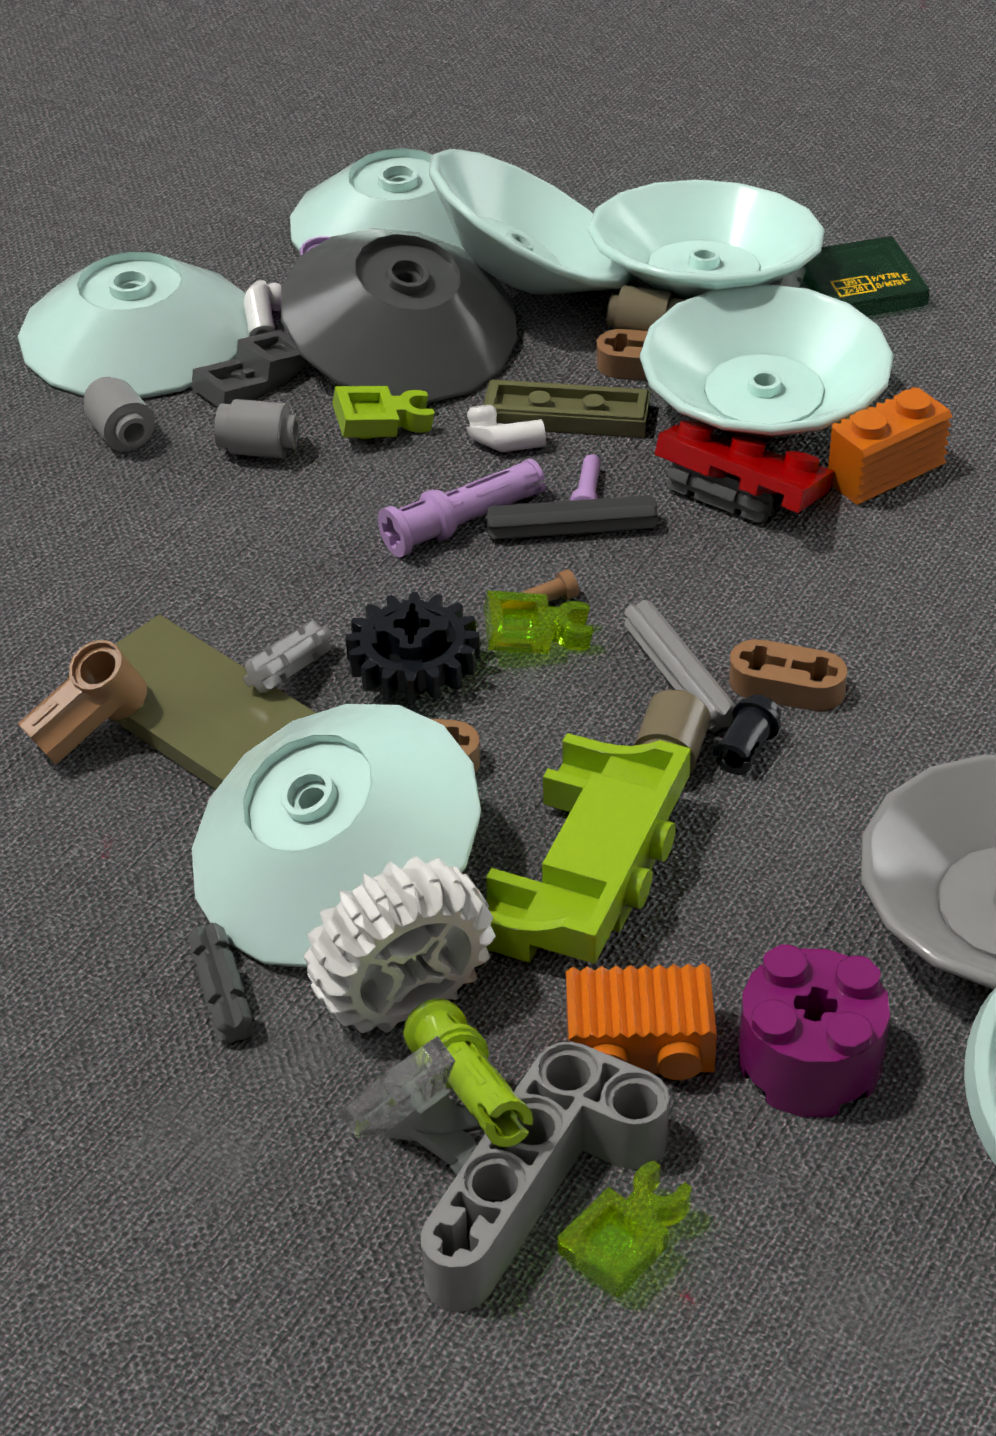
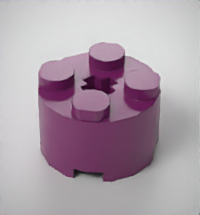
M781 944L765 953L763 964L751 973L742 992L739 1066L743 1077L748 1074L752 1082L766 1092V1103L773 1108L799 1117H831L839 1114L841 1104L856 1100L863 1093H865L867 1098L874 1093L883 1072L890 1022L888 993L880 982V969L867 957L859 955L847 956L828 949H799L793 945Z

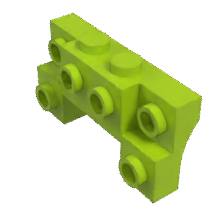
M567 733L562 741L561 767L558 771L547 768L543 776V805L570 813L542 863V882L498 869H490L486 876V901L489 905L488 910L493 916L491 927L496 937L486 946L487 950L530 963L537 948L540 947L595 964L611 932L620 933L632 908L642 909L651 888V869L655 861L665 862L670 854L676 826L675 823L667 820L690 777L691 748L662 740L635 746L615 745Z

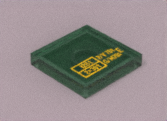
M893 236L822 247L820 254L803 266L806 270L803 279L810 290L849 303L865 316L928 305L929 287Z

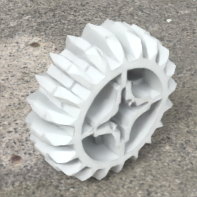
M415 856L402 869L390 861L386 864L383 873L371 878L363 873L362 884L353 891L340 890L341 902L336 907L320 911L323 925L314 928L307 934L312 947L303 955L307 963V975L312 982L311 988L320 1003L326 1006L331 1016L337 1018L342 1026L354 1025L361 1034L371 1031L376 1026L388 1033L398 1022L406 1021L411 1011L422 1002L434 998L457 1000V990L463 984L477 980L474 967L485 963L490 958L486 946L493 941L496 935L491 927L493 916L488 910V902L468 875L462 874L457 866H447L440 858L425 864Z

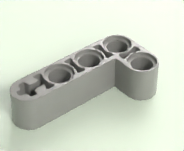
M575 1042L556 1043L540 1053L514 1091L518 1099L523 1101L532 1112V1125L524 1124L517 1116V1120L529 1132L527 1137L519 1144L511 1147H499L484 1135L423 1226L420 1236L424 1285L430 1300L441 1309L453 1312L469 1311L480 1306L494 1290L582 1151L619 1167L631 1170L645 1169L656 1164L664 1156L668 1145L669 1094L668 1088L660 1078L651 1072ZM490 1200H502V1202H488V1201H490ZM468 1241L470 1242L471 1252L468 1250Z

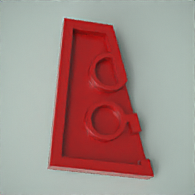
M689 420L680 421L679 425L670 427L658 435L654 455L708 477L725 478L729 473L738 476V489L755 496L762 495V493L783 494L781 506L797 513L817 501L830 490L834 470L818 466L820 460L807 453L787 451L785 456L766 451V443L761 440L747 436H733L732 440L712 435L713 428L711 426Z

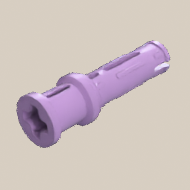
M529 458L508 469L478 479L455 490L444 493L440 490L431 489L422 493L419 501L399 509L391 505L379 510L378 527L381 537L388 550L398 558L410 554L413 546L432 538H436L439 541L445 540L456 532L458 525L487 514L488 508L491 506L510 505L526 497L544 492L545 484L543 482L534 484L545 479L543 471L534 459Z

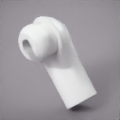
M264 280L256 281L246 291L244 295V310L250 337L275 331L272 311L281 309V285L279 283L266 284Z
M492 405L470 407L467 412L470 426L466 427L471 439L499 452L546 446V433L542 419L510 424L497 423V410Z

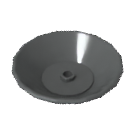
M372 228L332 236L301 255L281 286L282 323L299 354L334 383L341 386H388L391 396H400L409 390H422L428 393L427 404L468 395L503 371L518 341L515 305L499 280L478 266L460 247L419 232Z

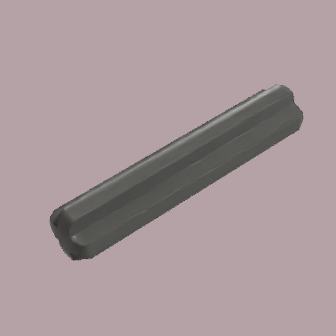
M651 495L491 506L487 511L488 534L492 540L650 530L657 526L658 521L657 503L655 497Z

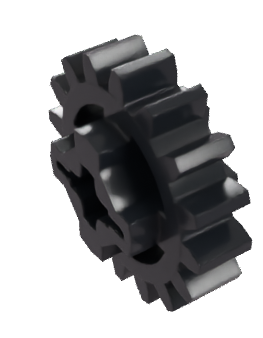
M411 592L408 600H402V602H399L393 595L386 596L387 607L381 609L378 606L368 604L365 606L366 619L353 618L351 620L352 633L346 634L345 638L350 674L352 677H362L363 689L366 691L382 686L383 699L390 700L397 692L406 693L409 703H415L418 693L427 691L436 700L441 698V686L447 685L450 688L459 690L462 687V675H474L476 672V659L480 658L479 632H476V619L474 616L463 617V605L459 602L445 608L443 607L442 595L439 594L433 596L428 602L420 600L418 592Z

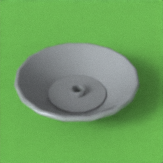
M983 754L928 767L886 794L862 834L861 883L886 929L926 962L937 969L993 990L996 988V755Z

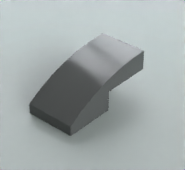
M281 330L238 339L236 359L193 369L191 388L217 407L221 403L231 404L234 399L255 400L288 381L309 362L299 354L290 336Z

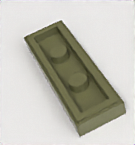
M492 379L489 380L483 405L495 407L497 410V423L510 424L542 419L545 431L645 438L650 411L651 390Z

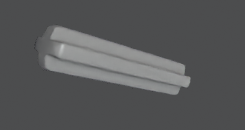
M642 600L637 605L630 604L625 610L627 618L624 626L675 690L688 691L707 706L711 716L708 731L717 733L723 727L729 728L733 722L732 712L735 707L733 701L652 602Z

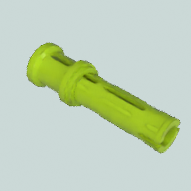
M434 998L422 1002L414 1008L405 1021L403 1030L405 1044L415 1057L423 1060L425 1071L432 1080L444 1088H453V1091L468 1111L477 1119L485 1135L493 1144L499 1147H511L524 1140L529 1132L517 1120V1116L524 1124L532 1125V1112L523 1101L518 1099L499 1072L489 1063L487 1042L477 1029L467 1025L466 1016L459 1007L447 999Z

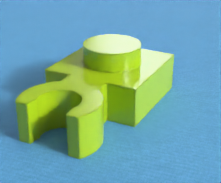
M335 386L332 405L343 438L371 439L374 437H397L398 427H403L412 432H428L432 429L435 414L433 409H426L428 393L426 391L409 390L400 396H391L388 386Z

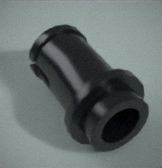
M751 695L737 702L732 712L733 722L713 749V756H719L715 760L716 763L723 770L731 774H746L751 769L753 761L765 741L773 739L780 731V709L773 700L763 695Z

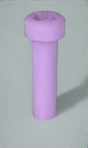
M590 454L584 458L578 489L572 493L570 501L598 499L596 488L601 459L597 455Z

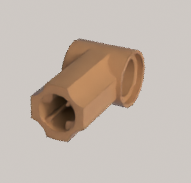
M107 640L89 642L81 647L72 657L69 665V678L24 717L18 725L56 765L106 719L120 720L137 712L145 701L147 684L117 645Z

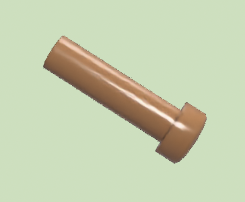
M566 569L556 573V579L494 602L497 616L502 620L563 597L566 601L579 595V586L575 575L571 570Z

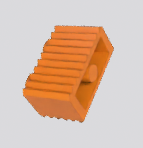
M911 387V389L894 395V399H885V403H877L876 407H868V409L860 410L854 415H850V419H841V423H833L828 469L834 470L831 486L857 505L947 463L944 455L948 454L945 446L949 445L946 437L950 436L947 428L951 427L949 419L953 417L950 410L922 389Z
M688 963L680 968L673 964L666 969L659 964L653 969L647 965L636 969L630 965L623 970L616 965L610 970L601 966L595 971L587 966L581 971L575 967L566 971L568 1042L584 1044L652 1074H661L671 1080H686L701 1072H715L717 1032L709 966L702 963L695 968Z

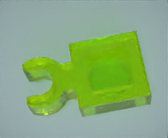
M487 590L483 610L488 650L549 654L552 642H557L562 647L575 651L589 649L594 632L593 626H586L590 611L589 604L570 601L563 603L559 607L548 606L547 594Z
M654 1160L644 1164L637 1170L633 1179V1192L626 1199L608 1187L558 1236V1254L617 1298L668 1248L669 1229L665 1226H671L683 1220L691 1207L692 1186L686 1182L668 1196H658L652 1192L660 1184L661 1165Z

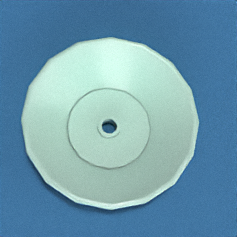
M407 148L385 149L368 154L307 191L290 215L291 242L299 251L303 243L315 237H332L372 228L419 232L464 250L429 176L432 154L421 150Z
M450 148L431 156L429 176L462 247L478 266L496 279L516 289L539 295L620 289L623 285H627L635 280L636 276L599 252L588 232L593 213L555 186L515 165L479 152Z
M698 179L657 182L620 192L595 209L588 227V232L600 253L653 289L672 291L675 297L685 298L686 300L711 290L755 286L758 284L770 285L799 270L820 254L825 232L822 225L808 208L780 193L742 183Z
M125 252L110 255L93 262L55 286L29 309L18 334V340L25 364L50 386L84 396L89 385L95 380L102 377H113L126 381L141 399L180 392L190 388L193 369L236 359L238 339L250 336L244 310L245 292L222 275L151 252Z
M758 284L755 286L711 290L675 304L649 327L639 358L650 388L679 413L741 436L770 439L822 430L833 423L841 422V419H848L850 415L866 409L888 387L894 355L880 327L849 303L806 288Z
M344 704L291 721L245 753L209 798L192 846L195 899L209 922L217 923L225 929L229 945L265 965L307 968L303 955L312 947L307 934L314 928L323 925L320 911L336 907L341 902L340 890L353 891L361 885L363 873L371 878L383 873L386 864L390 861L402 869L415 856L425 864L440 858L447 866H457L463 872L468 863L481 817L474 764L444 725L400 705Z

